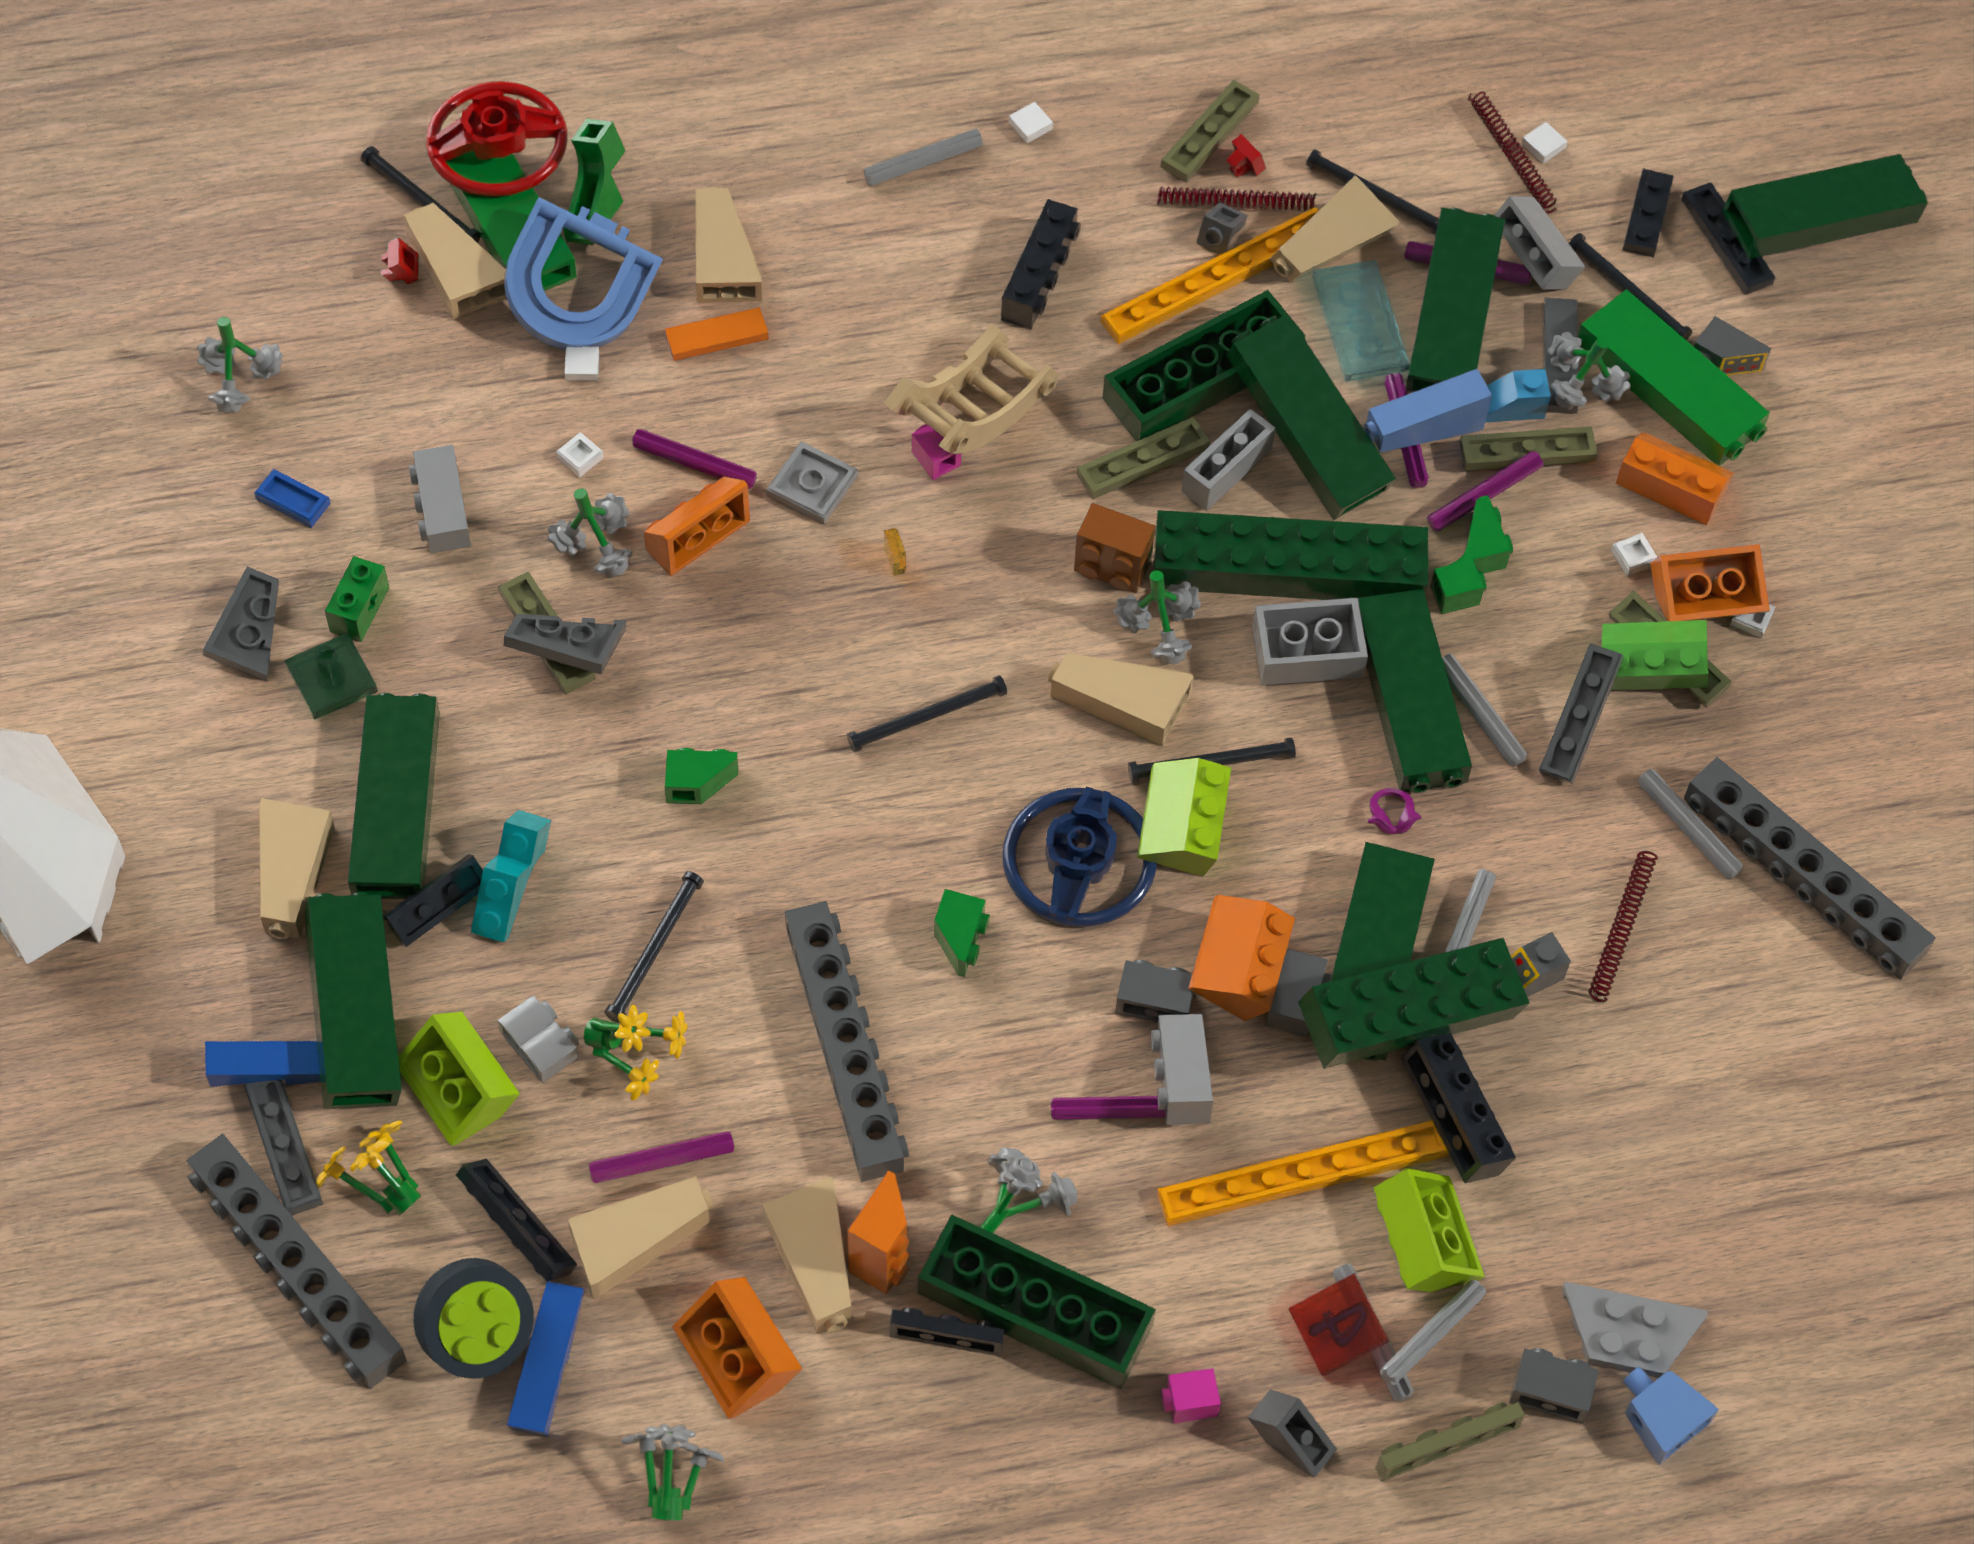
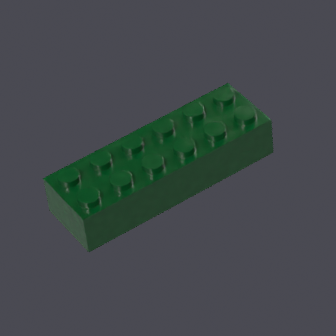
M1266 290L1105 375L1102 399L1135 441L1183 422L1247 388L1226 356L1233 345L1231 341L1242 332L1249 331L1251 334L1259 330V325L1272 316H1276L1279 319L1288 313L1270 291ZM1295 323V325L1297 326V328L1299 329V331L1301 332L1302 336H1303L1304 339H1305L1306 335L1303 333V331H1302V330L1298 327V325Z
M1499 938L1312 986L1298 1001L1323 1069L1412 1046L1418 1039L1448 1033L1453 1035L1515 1018L1530 1002L1504 938Z
M952 1214L918 1276L919 1295L977 1322H991L997 1325L999 1329H1005V1335L1120 1389L1123 1388L1153 1327L1156 1309Z

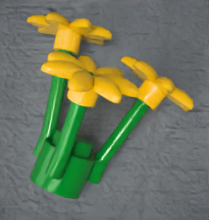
M635 1005L630 1006L628 1016L622 1013L618 1014L620 1024L598 1018H592L587 1023L583 1037L585 1044L594 1047L593 1056L607 1060L629 1075V1079L632 1082L625 1088V1092L631 1093L630 1100L635 1101L641 1092L644 1095L649 1094L650 1085L648 1082H655L659 1078V1074L655 1072L659 1061L656 1059L650 1064L649 1059L645 1058L641 1068H632L609 1053V1050L617 1048L622 1038H624L622 1044L623 1052L629 1051L632 1045L636 1051H641V1037H662L664 1041L671 1042L669 1055H674L678 1059L681 1056L682 1047L686 1045V1039L683 1034H685L688 1028V1024L684 1022L685 1017L682 1011H679L678 1017H672V1027H665V1029L643 1027L648 1019V1013L643 1012L638 1015Z
M400 1120L393 1121L390 1124H384L379 1131L370 1132L359 1144L360 1148L366 1147V1152L358 1154L350 1166L351 1172L356 1169L362 1170L367 1164L372 1169H377L389 1183L382 1191L387 1196L386 1198L345 1172L346 1168L339 1164L343 1158L342 1155L347 1149L345 1146L335 1151L330 1157V1163L324 1165L323 1171L316 1179L318 1188H321L330 1176L337 1181L342 1179L378 1203L387 1214L394 1210L400 1216L422 1196L416 1190L418 1184L410 1177L392 1146L394 1141L390 1134L400 1130V1125L403 1122ZM384 1149L401 1178H395L383 1164L384 1159L379 1153Z

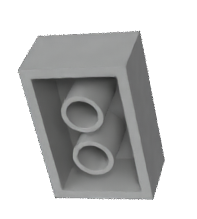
M1358 598L1255 606L1252 630L1261 686L1363 678L1368 655Z

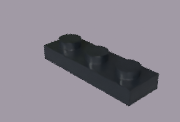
M1642 169L1622 250L1654 257L1674 175Z
M466 855L383 916L401 945L409 946L478 895L483 869L473 855Z
M903 1308L901 1311L892 1310L890 1337L1000 1357L1002 1354L1005 1329H999L997 1325L991 1322L966 1323L961 1322L956 1316L947 1314L933 1317L924 1315L922 1311L915 1308Z

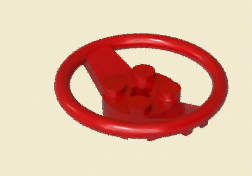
M506 81L480 83L455 93L436 110L429 122L426 134L427 154L434 169L444 180L465 192L491 197L521 193L546 180L561 163L568 142L566 122L559 108L552 100L534 88ZM504 94L525 98L540 108L523 105L518 98L515 101L510 97L504 96ZM472 100V103L466 110L462 111V117L441 131L447 117L456 108ZM555 138L552 152L544 164L530 175L512 182L497 184L476 182L459 175L445 162L472 150L475 152V156L481 160L505 157L513 153L522 152L526 147V139Z

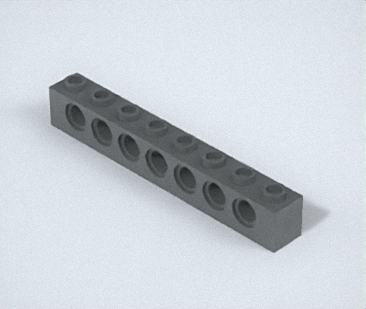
M1716 757L1689 783L1684 800L1688 802L1693 811L1704 815L1722 835L1729 836L1740 845L1747 856L1758 860L1776 880L1783 881L1794 890L1802 902L1812 905L1830 925L1838 927L1848 935L1856 947L1866 950L1878 960L1880 966L1885 971L1893 973L1901 980L1928 953L1936 939L1933 934L1721 759ZM1719 799L1728 801L1730 805L1723 804ZM1746 822H1752L1756 824L1757 827H1752L1748 825ZM1773 844L1781 845L1784 850L1776 848ZM1800 866L1807 867L1812 872H1806L1802 870ZM1827 889H1833L1839 895L1831 894ZM1855 912H1861L1867 918H1861ZM1883 935L1892 937L1894 941L1885 939Z
M827 901L785 911L786 930L860 1180L865 1182L884 1177L888 1170L894 1174L903 1172L904 1158L909 1157L907 1143L904 1135L897 1136L894 1126L899 1124L897 1110L894 1102L887 1103L884 1093L889 1091L887 1077L884 1070H877L875 1060L879 1059L877 1044L874 1038L868 1039L865 1028L870 1027L865 1006L858 1007L856 996L860 995L857 978L855 974L850 976L848 974L846 965L851 964L846 943L839 944L837 934L841 933V927L837 913H830ZM815 941H823L827 943L823 947H814L811 945V943ZM824 972L836 974L831 979L822 978L820 975ZM835 1003H841L846 1006L839 1011L829 1008ZM843 1035H851L856 1038L849 1043L839 1040ZM853 1067H861L865 1072L860 1075H853L848 1070ZM863 1099H870L875 1104L871 1107H862L858 1105V1102ZM877 1131L883 1133L885 1137L880 1140H872L867 1135Z
M223 1133L186 1160L191 1174L187 1177L193 1187L200 1194L206 1191L213 1200L209 1204L221 1220L228 1217L234 1224L231 1231L243 1247L248 1244L253 1247L257 1252L253 1257L260 1268L266 1274L272 1270L279 1279L275 1284L288 1301L292 1298L296 1299L301 1305L298 1312L310 1328L315 1325L320 1328L324 1333L320 1337L322 1342L333 1355L339 1352L347 1362L343 1366L356 1383L363 1380L368 1388L371 1389L407 1361L403 1348ZM234 1178L231 1185L227 1187L218 1186L223 1179ZM245 1205H257L250 1213H240V1210ZM274 1230L279 1232L272 1240L262 1239L263 1235L268 1231ZM292 1257L301 1258L299 1264L294 1267L284 1266L285 1262ZM314 1284L324 1285L323 1289L317 1294L306 1293L307 1289ZM344 1311L347 1313L340 1321H329V1317L334 1312ZM366 1338L370 1340L367 1346L362 1349L351 1348L353 1342L357 1339Z

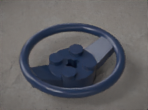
M1087 786L1086 788L1056 790L1033 800L1012 821L1004 839L1002 851L1003 868L1012 891L1033 913L1060 925L1092 927L1121 918L1134 909L1148 893L1156 874L1157 863L1143 860L1142 872L1137 884L1120 902L1100 911L1079 913L1090 884L1099 883L1103 875L1110 870L1115 860L1117 834L1107 822L1108 808L1118 813L1132 826L1139 840L1143 824L1142 816L1127 802L1110 794V792L1096 790ZM1077 802L1070 813L1064 814L1058 819L1055 817L1047 829L1045 856L1048 861V869L1054 874L1050 906L1037 898L1028 889L1020 876L1016 859L1018 841L1027 824L1042 811L1061 803ZM1079 843L1086 844V848H1078L1077 846Z

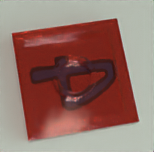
M1355 1273L1288 1308L1323 1377L1390 1342Z

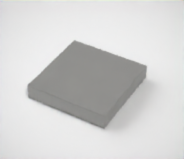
M800 441L766 489V494L768 497L825 524L858 477V469Z

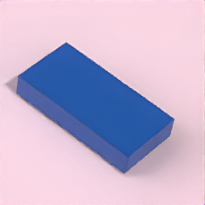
M275 469L269 473L254 492L256 500L310 528L314 526L331 504L328 496Z

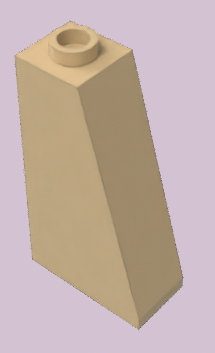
M1355 175L1269 260L1273 263L1279 275L1293 282L1386 236L1400 221Z
M695 188L697 303L762 301L761 274L728 188Z
M434 203L415 208L411 212L404 214L407 235L417 253H419L420 259L453 319L507 298L504 282L506 269Z
M1066 653L1060 664L1056 662L1048 676V681L1051 682L1050 697L1160 746H1163L1191 695L1194 675L1186 672Z
M264 798L260 800V917L265 932L275 938H301L305 925L304 913L308 897L314 896L335 827L330 810Z
M695 1176L569 1218L570 1233L593 1299L602 1296L710 1223L708 1209L714 1208L707 1186L700 1188L698 1179Z
M830 1176L762 1205L763 1219L817 1334L823 1331L828 1333L838 1331L847 1325V1321L852 1319L835 1186Z

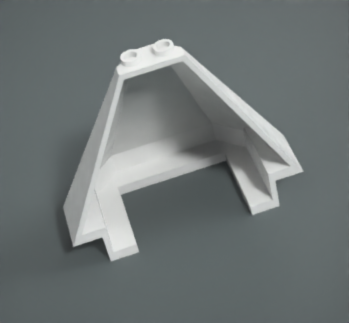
M0 728V918L2 920L0 922V931L18 957L21 955L26 964H29L86 929L89 930L96 942L100 943L106 913H109L115 894L116 879L119 869L123 867L126 856L118 836L48 736Z

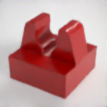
M1242 134L1232 141L1235 151L1226 161L1230 165L1229 169L1237 178L1250 170L1258 176L1266 169L1262 154Z
M400 238L388 242V252L381 257V261L387 264L388 268L382 270L381 275L389 281L403 280L407 284L418 281L419 253Z

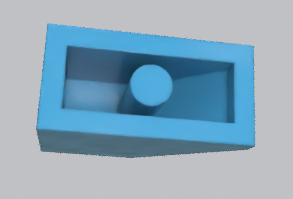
M1545 369L1512 371L1487 385L1492 398L1485 423L1545 419L1551 397Z

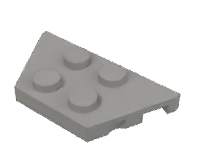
M1564 1282L1562 1287L1563 1297L1567 1298L1573 1315L1571 1320L1576 1333L1581 1337V1348L1588 1364L1632 1372L1636 1368L1641 1367L1648 1376L1660 1378L1669 1370L1675 1359L1703 1324L1708 1314L1707 1310Z

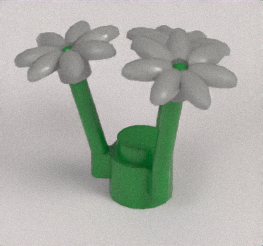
M661 1424L660 1427L646 1428L645 1433L647 1435L638 1433L624 1437L622 1443H626V1445L640 1443V1452L644 1453L649 1491L648 1507H652L651 1518L682 1520L683 1510H690L691 1497L701 1467L705 1468L708 1458L724 1462V1458L720 1453L709 1451L707 1448L700 1449L697 1445L688 1443V1438L695 1437L696 1433L687 1430L683 1425H678L671 1429L669 1425ZM661 1440V1448L664 1449L663 1484L658 1486L657 1491L653 1452L656 1451L655 1441ZM677 1447L693 1452L690 1462L693 1466L683 1495H681V1488L671 1487L673 1449Z

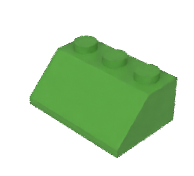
M1707 620L1602 624V647L1621 653L1624 656L1611 690L1709 687Z

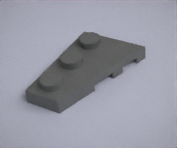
M246 567L203 648V656L267 682L279 579Z
M517 614L504 635V646L602 674L626 631V620H614L613 625L596 624L595 618H582V622L579 623L563 622L559 616Z

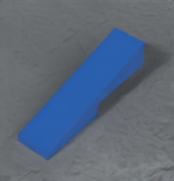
M205 1041V1069L210 1087L283 1079L286 1085L321 1082L317 1041Z
M549 1281L546 1283L507 1426L510 1429L548 1437L564 1366L568 1364L585 1291L584 1288Z

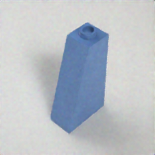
M1478 369L1370 408L1367 421L1364 424V430L1371 441L1376 444L1380 453L1478 432L1484 429L1492 394Z

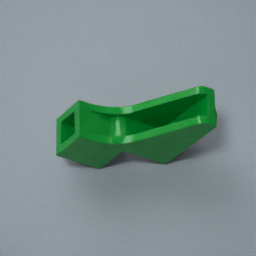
M586 119L571 139L577 155L578 175L568 212L578 216L583 206L590 210L586 217L587 220H591L594 212L611 220L623 203L611 172L626 150L613 121ZM566 228L563 230L566 242L586 245L595 244Z
M1488 495L1476 500L1464 554L1455 562L1434 569L1430 587L1441 614L1479 606L1483 591H1486L1484 573L1507 568L1510 554L1513 553L1512 540L1508 534H1504L1501 527L1500 511L1497 507H1493Z

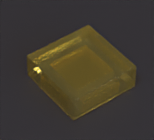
M898 529L884 530V550L893 576L903 574L906 571V552Z

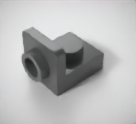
M1219 202L1204 216L1197 244L1220 255L1227 252L1232 237L1245 226L1248 215Z

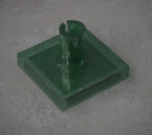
M348 632L284 660L286 668L314 720L361 700L366 695L378 692L377 685Z

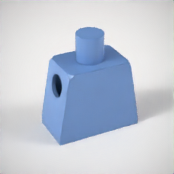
M1638 1367L1623 1380L1624 1384L1636 1396L1625 1411L1626 1417L1659 1465L1708 1426L1719 1410L1672 1371H1667L1653 1382L1642 1368Z

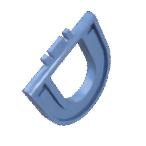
M539 197L507 262L504 282L508 304L519 323L531 335L548 345L565 350L566 347L604 346L618 338L632 323L663 258L625 240L630 231L628 228L622 226L619 234H615L614 231L618 225L617 223L595 212L591 220H587L586 217L590 210L583 206L578 216ZM563 228L625 258L607 296L601 304L592 310L570 312L561 309L550 301L543 290L541 272Z

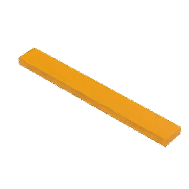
M1314 207L1102 314L1100 318L1101 324L1119 345L1274 266L1269 259L1319 210Z
M1431 1120L1158 1188L1157 1196L1167 1227L1448 1157L1449 1152Z

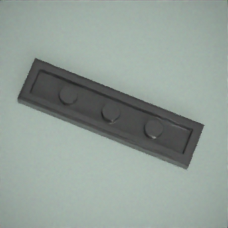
M1545 297L1543 302V369L1546 370L1551 395L1547 412L1577 414L1578 406H1574L1573 409L1569 410L1557 404V401L1553 399L1555 391L1551 388V384L1555 379L1561 382L1570 381L1574 374H1578V367L1576 369L1570 368L1568 372H1562L1558 366L1551 365L1550 360L1552 356L1548 354V349L1553 345L1554 336H1562L1567 331L1573 337L1578 338L1577 300Z
M1591 643L1589 644L1539 768L1540 773L1570 784L1574 783L1623 661V654Z
M282 1080L243 1084L284 1207L291 1215H295L324 1205Z

